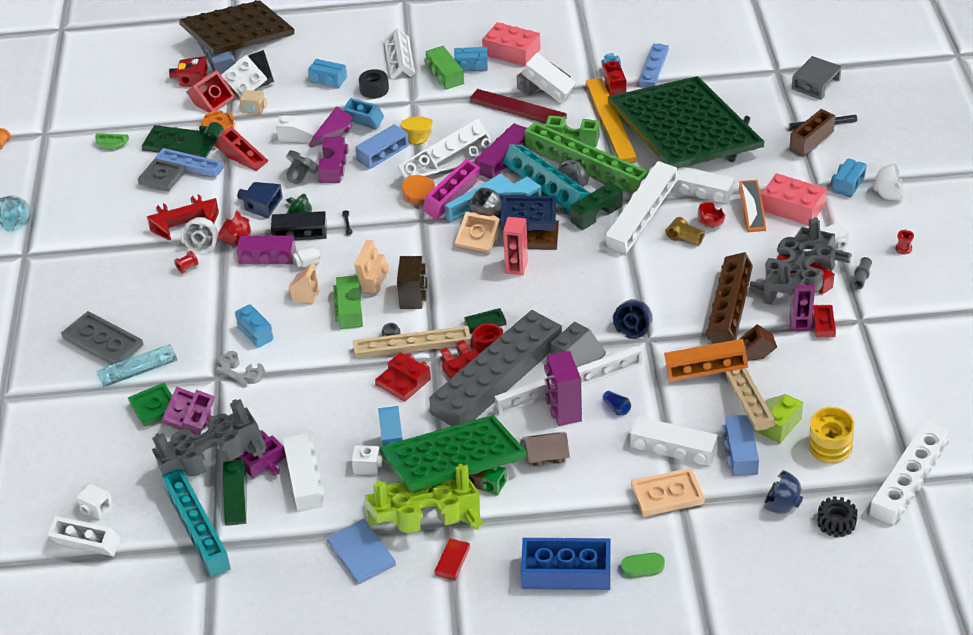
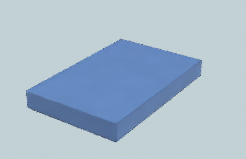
M365 519L327 537V542L357 584L396 565L393 556Z

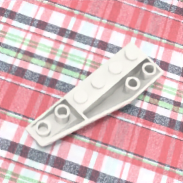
M478 118L397 167L404 179L412 175H432L457 168L465 159L474 162L476 157L490 146L493 141Z

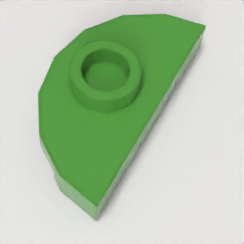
M96 133L95 139L98 146L112 150L126 144L129 136L127 134Z

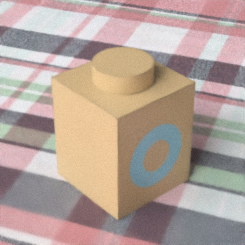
M244 90L240 98L242 113L261 115L267 106L264 91Z

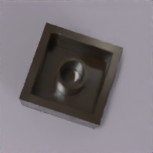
M400 256L397 289L400 309H422L423 301L427 299V293L424 290L428 288V278L424 276L427 272L426 263H423L422 256Z

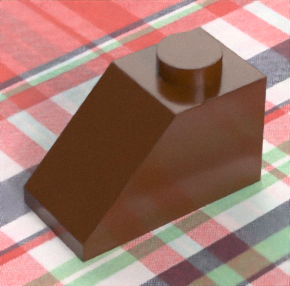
M758 324L739 338L743 339L747 361L764 359L777 348L773 334Z

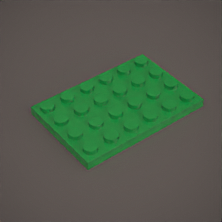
M494 415L380 446V454L383 455L385 461L409 492H417L426 487L437 486L443 482L456 480L455 467H458L459 464L467 465L468 475L478 474L491 468L495 469L504 464L516 463L527 458L526 450Z

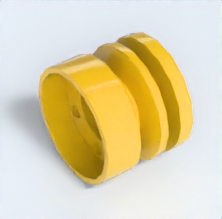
M825 407L816 411L810 419L809 449L812 455L818 460L827 463L840 462L849 457L852 452L854 420L846 410L838 407Z

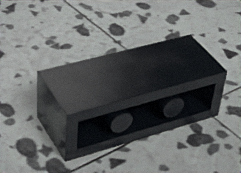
M326 211L272 214L271 234L272 236H294L295 241L327 239Z

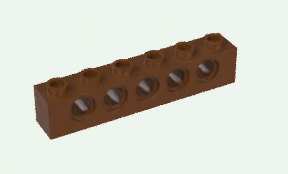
M746 252L726 256L721 266L722 271L718 279L717 290L715 291L716 296L712 304L711 315L709 316L708 329H706V336L708 340H711L712 344L737 339L753 268Z

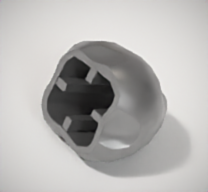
M479 188L469 202L472 212L485 216L493 215L500 219L502 202L499 194L490 188Z

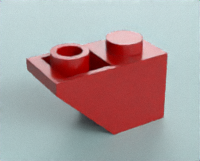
M619 61L602 63L605 85L609 95L625 93L627 80Z

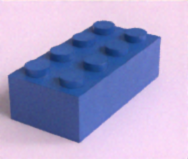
M522 538V589L610 590L611 538Z

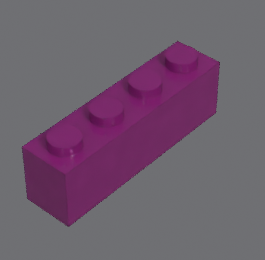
M513 123L477 156L474 164L481 167L479 175L489 179L498 176L507 167L503 164L510 144L525 146L524 130L527 128Z

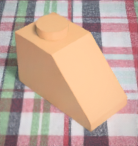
M311 264L299 272L293 282H290L289 293H291L292 301L308 304L314 303L319 294L315 264Z

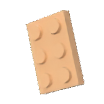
M692 468L631 480V487L643 517L705 504L704 495Z

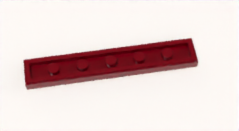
M477 89L470 97L471 103L545 124L548 116L566 117L567 119V113Z

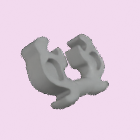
M228 351L218 358L219 367L216 366L217 374L228 376L236 380L243 387H247V383L256 384L260 382L262 376L265 375L264 366L260 363L257 364V368H252V364H249L245 368V374H239L231 370L230 368L235 369L240 365L238 353L235 351Z

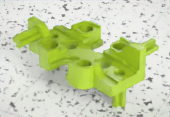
M462 464L455 467L456 480L443 482L437 486L426 487L417 492H409L401 482L391 483L386 486V482L379 480L373 484L374 493L365 495L364 503L366 505L367 523L369 526L391 521L396 523V526L402 532L420 531V519L423 518L421 509L435 507L441 513L445 525L457 523L461 519L463 522L469 523L475 530H478L479 525H483V521L480 518L479 492L469 479L468 466H463Z

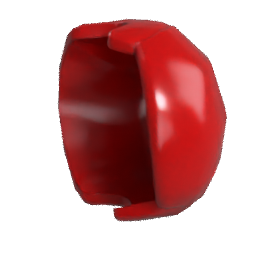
M703 202L698 207L697 218L702 225L715 228L724 223L725 214L722 208L716 209L713 202Z

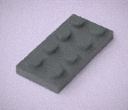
M89 311L61 332L63 339L115 367L121 365L144 345L141 338Z

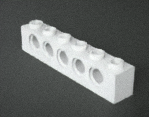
M924 421L871 501L869 516L894 526L897 519H902L906 505H911L915 491H920L924 477L928 478L932 471L933 463H938L941 456L940 452L947 449L950 441L947 439L948 429Z

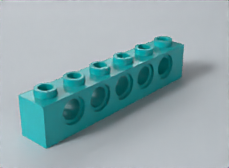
M510 144L503 164L508 166L510 171L519 174L521 179L529 177L539 184L545 196H556V204L564 206L567 212L571 213L570 205L590 194L588 190L525 146Z
M176 469L162 475L165 491L210 578L230 570L227 552L183 470Z

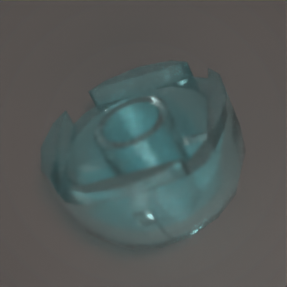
M15 195L0 198L1 226L6 231H15L23 228L30 218V207L27 202Z

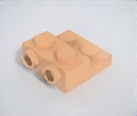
M466 212L456 237L455 245L490 254L494 241H497L501 231V220L493 215L485 216L476 212Z
M366 240L354 263V267L362 291L365 293H377L381 290L380 286L387 277L386 273L389 271V263L386 261L384 254H378L374 241Z

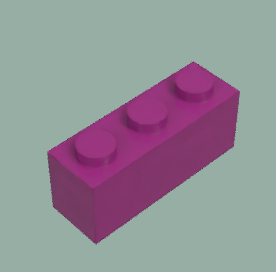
M294 236L239 237L237 246L239 264L294 263L292 254L296 253Z

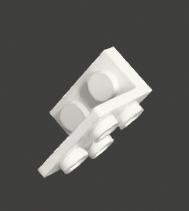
M247 55L221 75L240 98L244 90L254 91L267 81L266 76Z

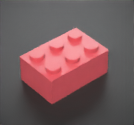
M497 22L483 37L482 46L487 47L488 57L525 66L541 49L540 33Z
M776 173L761 193L764 211L809 225V219L817 217L825 206L827 188Z

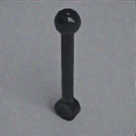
M344 210L342 216L345 217L346 234L351 235L353 231L350 229L349 211Z

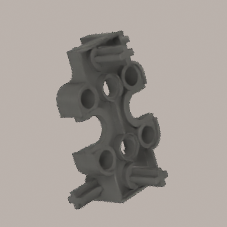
M814 217V219L810 218L809 228L801 227L795 237H785L778 244V255L790 256V258L786 260L768 258L765 263L766 279L764 284L751 281L749 291L763 294L765 296V304L769 305L774 302L778 292L792 297L795 285H815L816 293L823 285L822 276L824 273L823 270L813 268L810 265L815 263L832 272L835 267V260L850 263L852 254L836 250L835 234L820 231V220L817 217Z
M232 400V403H230L232 414L221 413L208 418L209 421L206 422L208 430L202 434L193 435L190 430L183 429L173 434L169 442H167L164 433L155 434V437L152 438L155 444L152 452L162 475L176 469L185 471L191 477L206 472L203 460H205L203 452L214 446H219L222 451H225L230 461L241 456L245 450L252 453L254 457L262 458V453L265 452L267 447L257 422L248 408H244L242 400Z

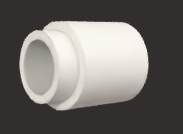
M310 246L296 251V253L292 254L296 268H305L311 264L319 263L321 255L318 248L315 249L314 246Z

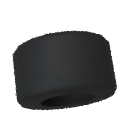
M371 69L359 76L360 93L364 97L375 99L388 93V76L384 71Z

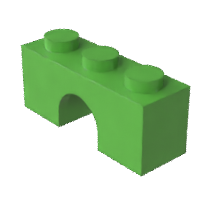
M548 116L545 125L550 129L592 147H597L600 137V120L582 119L580 128L572 129L567 126L566 117Z
M358 276L336 277V285H333L334 296H337V298H334L335 309H338L335 311V321L340 323V329L363 327Z

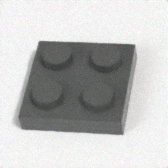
M155 158L139 176L138 184L170 191L186 171L185 165Z

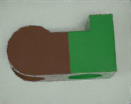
M498 467L496 470L487 469L478 474H470L469 479L476 489L499 495L507 482L506 468Z

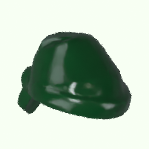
M306 194L300 195L297 199L292 197L286 199L291 204L287 213L312 211V206Z

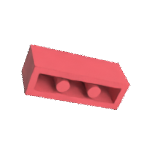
M508 217L503 230L505 274L524 276L528 263L526 219Z

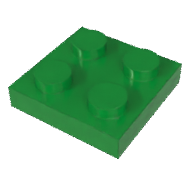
M161 383L128 397V401L143 427H146L163 419L173 395L166 384Z

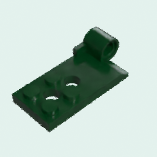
M211 122L208 126L200 125L199 130L154 125L142 144V150L159 153L165 148L207 158L212 147L216 145L219 135L224 132V128L217 122Z

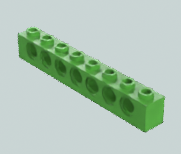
M534 122L524 130L526 148L560 163L565 160H575L581 164L588 175L606 183L612 182L628 193L633 194L637 191L641 181L648 176L649 171L537 122Z

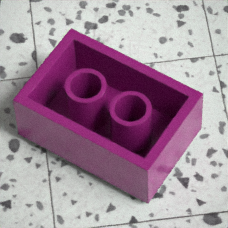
M571 351L547 355V364H544V370L547 376L545 387L548 393H545L547 405L551 404L552 418H556L558 426L581 422V377Z

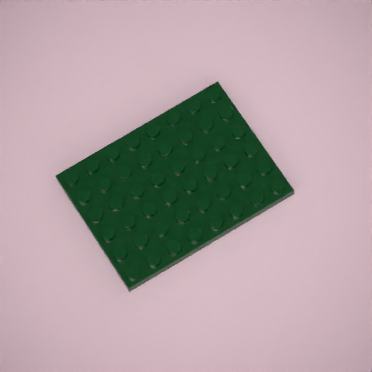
M699 76L608 96V103L661 161L677 168L692 166L697 163L708 162L713 159L724 158L764 147V140Z

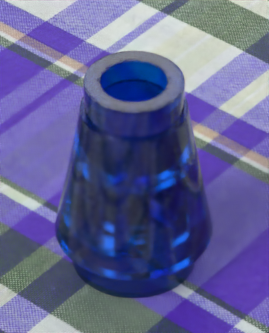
M610 390L603 394V400L616 415L623 416L630 411L631 402L629 398Z

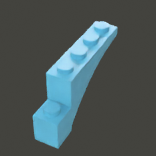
M499 174L446 204L445 215L446 219L452 222L465 216L466 212L472 213L469 202L479 188L493 189L499 194L502 202V196H541V186L529 177H525L513 184Z

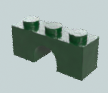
M609 182L570 205L571 222L581 230H584L596 223V216L600 209L611 214L623 207V190Z

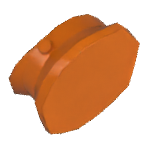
M422 175L408 176L402 184L404 198L408 203L414 205H424L426 195L435 188L434 181Z

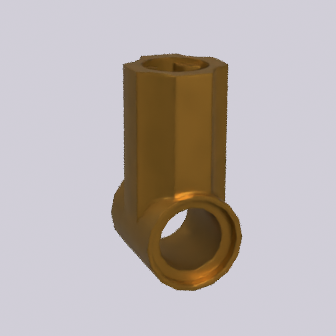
M676 217L665 230L667 237L671 240L676 241L681 238L698 246L705 237V231L688 225L687 221L682 217Z

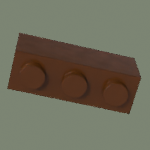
M823 109L817 111L790 133L789 150L804 157L834 132L836 115Z

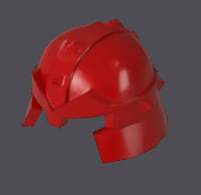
M236 210L233 219L227 218L218 232L219 237L217 240L238 246L240 236H250L251 234L249 219L241 216Z

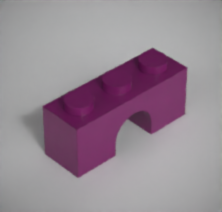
M324 137L322 146L323 158H320L318 165L319 183H340L341 176H344L345 173L344 165L347 163L346 154L349 153V146L345 143V137Z

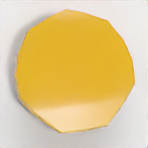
M424 116L409 117L401 121L400 127L408 132L410 144L419 145L424 143L429 138L430 133H432L433 121Z

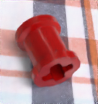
M900 230L897 234L898 243L895 250L900 254H909L912 252L911 241L914 239V233L908 230Z
M192 251L187 252L186 256L174 260V264L181 274L185 273L188 268L199 265L198 259Z

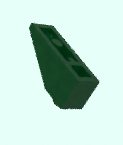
M244 460L223 462L225 526L247 524V472Z

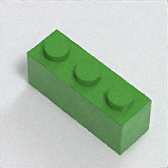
M444 46L425 51L426 58H424L426 67L431 69L432 74L438 78L439 83L446 90L464 84L463 69Z

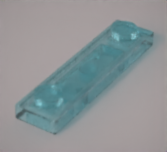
M168 344L99 369L96 372L104 388L175 362L177 357L171 345Z

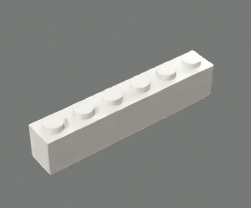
M657 161L655 166L650 168L648 176L641 181L640 187L632 194L629 203L624 205L622 213L615 218L612 227L606 231L607 248L623 254L628 253L677 182V167Z

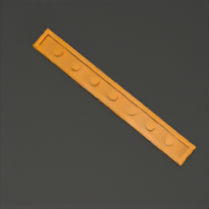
M602 77L586 80L587 89L616 157L629 163L637 162V156L619 115L608 103V96L610 95Z

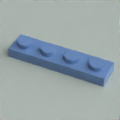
M653 43L639 79L640 87L657 85L669 52V45Z
M165 148L155 157L156 159L185 165L186 171L215 178L224 168L221 161Z

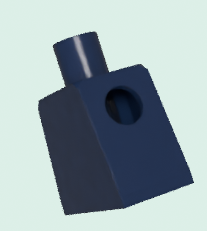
M253 182L248 190L239 189L237 198L243 200L246 211L269 219L283 199L281 184Z

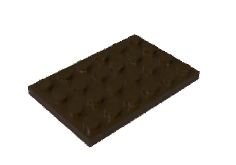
M261 0L229 6L195 16H187L179 20V25L213 55L294 35L295 31L291 25Z

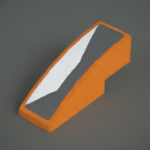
M739 181V195L747 231H766L764 208L758 181Z

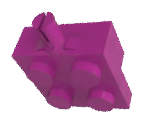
M176 387L162 423L180 430H190L194 435L201 434L204 426L207 425L206 422L209 421L208 418L212 417L211 408L215 396L199 390L193 393Z
M260 430L267 447L265 452L262 453L263 457H254L252 453L245 450L241 456L234 460H244L246 472L252 478L265 470H269L274 476H277L280 473V469L275 464L286 458L284 446L273 435L269 437L263 430Z

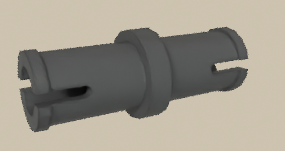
M868 257L861 258L859 266L854 271L855 277L852 286L856 289H862L870 275L869 270L872 260Z

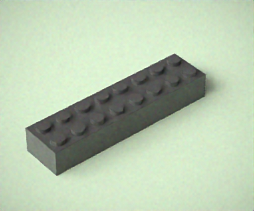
M530 310L429 397L431 414L450 426L475 420L495 402V396L507 392L551 353L550 343L562 333V325L534 310Z

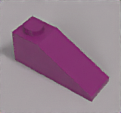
M336 106L314 134L308 146L312 148L323 144L324 137H341L344 132L348 133L352 127L351 121L353 116Z
M795 285L789 310L791 331H811L815 285Z

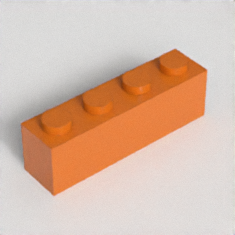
M743 339L664 353L669 382L748 368Z

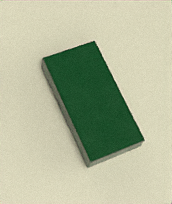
M501 308L464 317V322L468 326L470 334H473L476 327L483 324H494L498 327L507 325Z

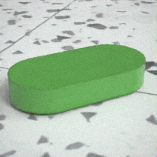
M655 552L627 556L621 562L622 573L630 578L659 574L665 567L664 557Z

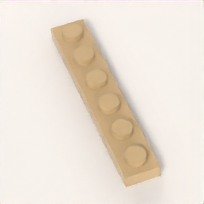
M468 326L359 339L353 340L355 359L398 354L400 352L408 353L455 347L457 342L462 340L467 345H471Z
M743 368L724 372L754 430H766L769 427L775 426L774 417L747 369Z

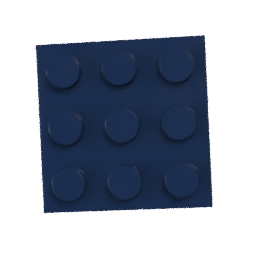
M502 196L501 230H504L508 217L526 219L527 231L556 230V196Z

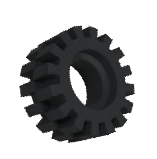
M833 496L832 500L826 498V502L822 501L818 507V527H821L823 533L827 530V535L829 536L831 533H834V537H838V534H841V537H845L846 533L850 535L852 530H855L858 510L855 509V504H851L849 499L845 502L844 497H840V500H837V496ZM832 514H839V515H842V516L845 517V518H844V519H834V518L830 517V515H832Z

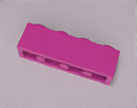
M465 159L426 195L423 211L436 220L445 213L446 204L464 195L477 182L481 167Z

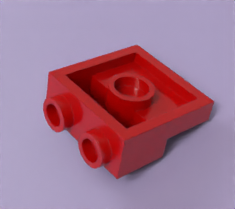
M400 352L387 363L388 369L375 379V385L406 402L431 380L430 367L424 361L421 363L416 361L410 353L405 355Z

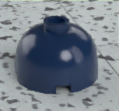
M629 299L622 302L613 314V324L619 333L625 334V337L629 339H637L644 336L650 329L653 321L649 306L638 299Z
M782 470L777 476L781 478L780 481L772 484L764 502L766 504L763 506L765 509L777 514L788 513L793 507L798 508L803 500V497L800 496L802 488L799 480L791 473Z

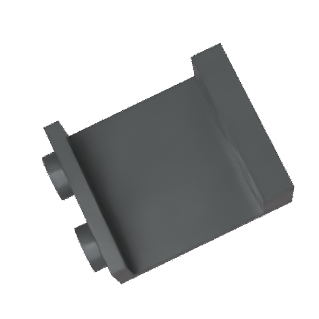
M811 56L793 75L792 90L822 100L825 97V87L830 80L840 81L842 66Z

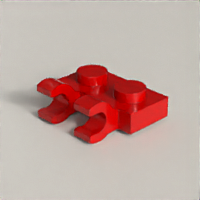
M464 340L457 342L459 347L457 352L460 356L454 359L447 347L440 350V353L443 355L440 357L443 362L442 370L449 379L479 355L476 349L470 351Z

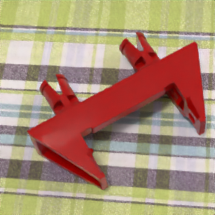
M197 194L198 200L194 196L190 198L191 205L168 210L167 205L164 203L163 209H161L158 204L156 207L158 213L147 216L149 229L154 234L170 241L171 236L168 230L170 227L188 223L197 217L206 218L215 224L219 214L217 199L213 198L202 201V197Z

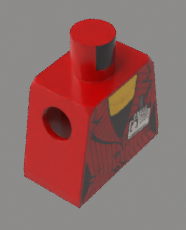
M206 56L181 59L178 68H169V77L178 78L179 85L184 87H192L206 78L208 74Z

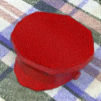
M483 324L476 327L471 337L470 348L472 350L476 349L480 354L503 334V329L494 324Z

